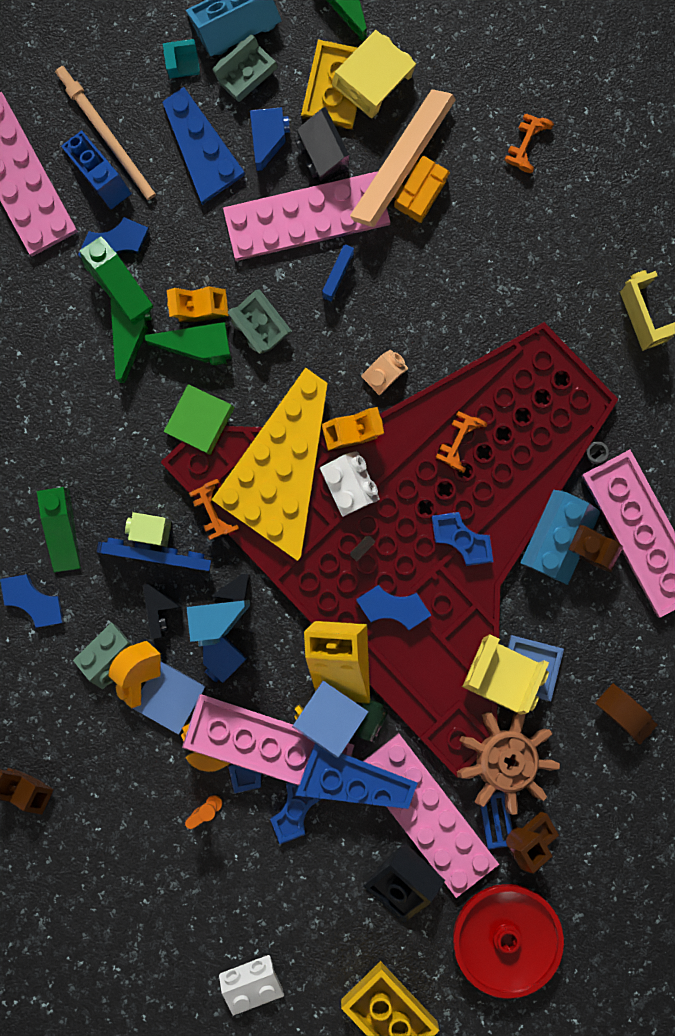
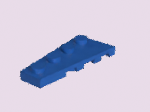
M184 87L162 102L202 205L245 176L244 170Z
M108 538L107 543L98 542L97 553L205 571L210 569L211 560L204 559L205 554L189 551L188 556L177 555L178 549L162 547L161 552L151 550V545L135 542L134 547L123 546L124 540Z
M314 743L295 796L408 809L418 783L343 753L336 758Z

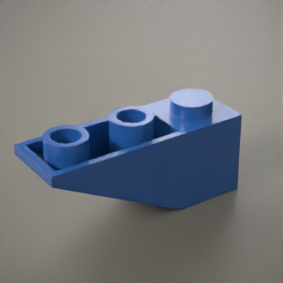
M82 130L61 146L110 209H113L132 194L117 171Z

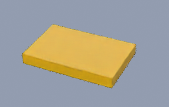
M318 39L301 119L308 120L320 109L326 107L335 126L353 130L358 107L334 88L332 81L335 71L357 49L356 47Z

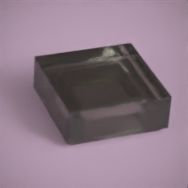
M366 536L351 551L350 556L357 562L376 541L370 536Z

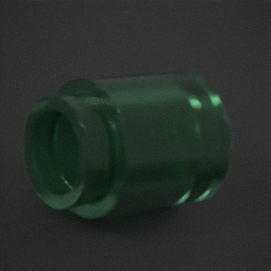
M371 699L370 703H362L361 707L367 710L368 713L354 735L373 742L374 737H378L387 716V712L383 710L385 705Z

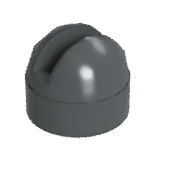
M594 442L589 445L587 458L591 463L600 465L608 458L609 450L604 443ZM600 450H602V451L604 452V453L601 454L598 458H596V459L592 458V457L595 456Z

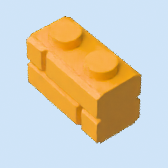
M422 156L420 161L416 162L408 174L410 177L406 184H401L393 198L396 199L394 207L422 223L448 180L449 170Z

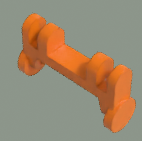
M524 114L523 120L531 124L521 122L518 128L526 132V136L520 149L510 146L508 153L516 156V158L506 156L504 161L519 167V169L526 173H533L535 168L528 161L526 150L533 135L541 130L553 129L554 123L546 118H537Z
M458 411L456 416L465 421L461 423L453 420L452 426L460 429L452 448L444 444L441 445L440 450L448 453L447 457L437 454L435 458L464 473L466 468L460 462L458 448L466 433L475 428H486L488 423Z
M218 479L204 484L203 487L189 493L190 497L200 494L201 498L193 501L195 507L204 504L212 523L204 526L205 532L215 528L216 533L209 535V540L221 535L230 534L239 529L238 525L232 527V525H228L218 519L212 505L213 490L216 488L215 485L219 484Z
M217 795L210 796L206 803L195 809L191 816L188 817L185 822L186 827L193 829L204 821L212 820L216 812L222 807V799Z

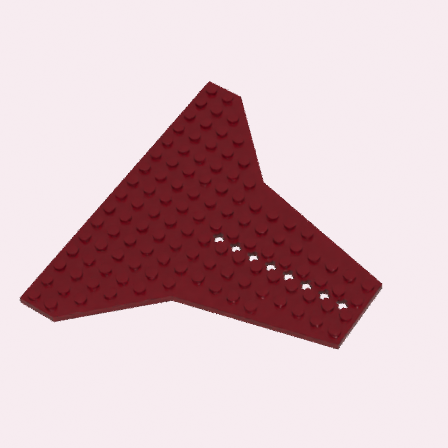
M543 322L380 413L384 434L377 436V439L358 445L328 450L324 432L321 429L302 555L299 561L212 500L211 502L218 519L228 525H232V527L238 525L239 529L230 533L229 536L311 623L323 621L367 624L369 684L458 778L457 771L464 767H469L477 760L478 754L477 751L467 748L459 742L461 736L471 737L482 743L486 738L490 737L482 714L486 712L492 713L497 721L498 704L462 686L483 637L492 635L499 638L500 586L534 534L553 490H562L619 399L554 331ZM555 374L560 376L566 374L567 378L565 381L567 385H556ZM536 392L540 394L546 392L548 394L546 398L548 403L546 405L543 403L538 404L535 401L537 399ZM517 410L521 412L528 411L527 419L529 421L527 423L524 421L519 423L516 420L518 417L516 414ZM458 411L488 423L486 428H475L466 433L458 448L462 466L469 465L471 467L469 470L471 476L469 478L465 476L460 478L458 470L435 458L437 454L447 457L448 453L440 450L441 445L444 444L452 448L460 429L452 426L453 420L461 423L465 421L456 416ZM225 426L210 455L182 441L161 463L189 493L203 487L204 484L218 479L219 484L215 485L213 498L263 427ZM498 428L501 430L507 428L510 431L507 435L509 437L508 441L504 439L499 441L497 439L498 432L496 430ZM479 446L483 449L486 447L490 449L488 452L490 458L488 460L477 457L479 454L477 448ZM357 451L364 459L368 475L377 487L379 500L342 517L320 467L345 454ZM440 483L443 485L449 483L452 486L449 490L452 494L449 497L445 494L443 496L438 494L440 491L438 485ZM200 494L193 496L195 500L201 498ZM421 501L423 503L429 501L432 504L430 507L432 513L430 515L427 513L421 515L419 513L420 506L418 504ZM459 512L462 522L469 530L480 535H490L493 562L466 566L461 553L456 548L445 543H435L431 516ZM377 585L388 594L396 597H406L417 593L431 616L410 630L401 622L391 618H381L370 622L356 599Z

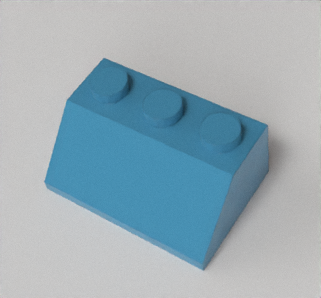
M205 0L186 10L204 48L210 56L221 55L229 47L240 43L250 35H255L261 31H270L276 24L282 22L274 0Z
M553 490L520 563L568 585L580 559V555L569 550L570 544L580 525L593 530L601 511L590 503L567 492Z
M250 600L187 607L190 642L198 641V646L215 645L220 642V638L229 633L248 609Z

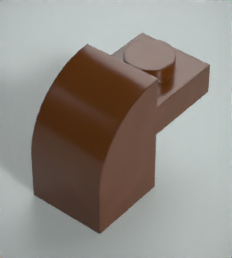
M584 525L579 526L569 547L570 551L580 555V559L609 572H612L623 549V545L617 541L607 538Z
M614 683L595 702L610 719L617 723L639 745L658 725L642 706Z
M12 768L7 770L0 769V800L11 802L24 812L43 814L54 789L24 772Z
M540 812L523 828L515 826L508 834L506 844L519 867L524 871L535 873L553 857L547 846L559 834L548 814Z

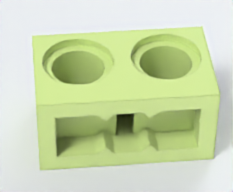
M133 512L132 518L127 519L125 534H129L128 540L167 547L172 521L163 517Z

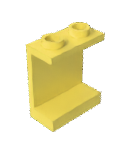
M375 30L335 71L332 86L370 118H373L379 112L382 101L404 78L409 80L412 77L416 63L408 53L398 49L389 37Z
M646 270L633 274L620 291L642 351L668 342L675 336V322L658 329L654 328L640 292L641 289L646 288L658 276L656 271L647 274Z
M492 635L483 637L462 687L520 715L533 711L539 699V696L536 695L539 686L545 684L549 675V671L546 670L549 662L545 660L536 662L498 644L500 639Z

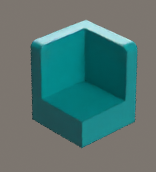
M194 39L163 43L169 79L200 74L197 47Z

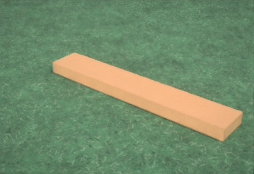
M437 90L430 91L351 213L350 217L354 222L371 227L376 225L456 99L453 94Z

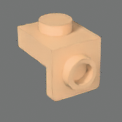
M389 350L383 353L361 377L378 395H381L400 375L408 370V367L405 365L401 355Z

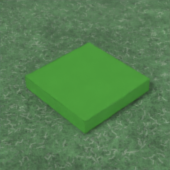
M188 384L164 432L210 455L235 407Z

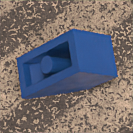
M282 107L250 111L257 171L265 168L286 142L285 133L290 132L288 116H283Z
M225 636L221 637L220 642L215 645L203 646V664L207 667L205 673L215 682L220 680L224 683L247 659Z

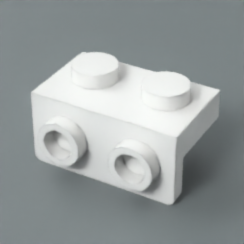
M357 451L345 454L320 467L342 517L379 500L377 487L370 479L366 470V463Z
M269 955L219 974L222 995L233 1016L284 996L283 988L274 971L272 959Z

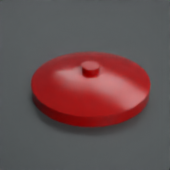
M501 884L486 888L474 895L464 905L455 922L453 949L458 965L465 977L486 994L499 998H518L529 995L543 987L552 978L562 959L564 936L559 918L554 909L542 896L526 887Z

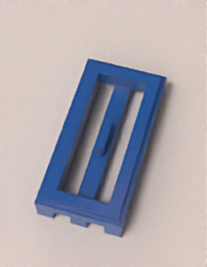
M346 244L345 246L343 245L322 290L324 299L332 302L354 255L353 247Z
M503 791L494 792L490 798L497 842H492L487 805L484 807L480 806L488 850L507 847L506 840L503 841L496 798H501L507 836L512 830L510 814L506 812L505 794Z

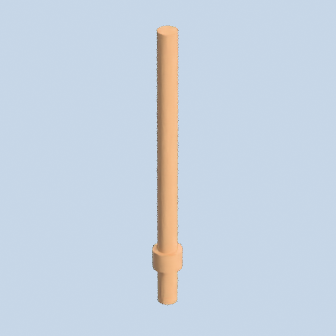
M64 66L59 67L55 73L65 85V91L72 100H76L147 200L152 199L156 193L84 95L85 90L78 81L73 80Z

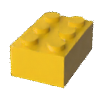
M381 961L341 999V1009L367 1036H435L439 1032L437 1020Z

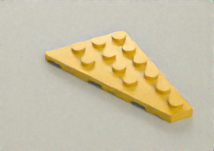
M307 368L300 374L212 498V501L297 561H299L302 555L328 385L327 382Z

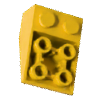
M323 621L312 623L304 631L305 658L315 691L322 681H325L354 702L370 703L367 624Z

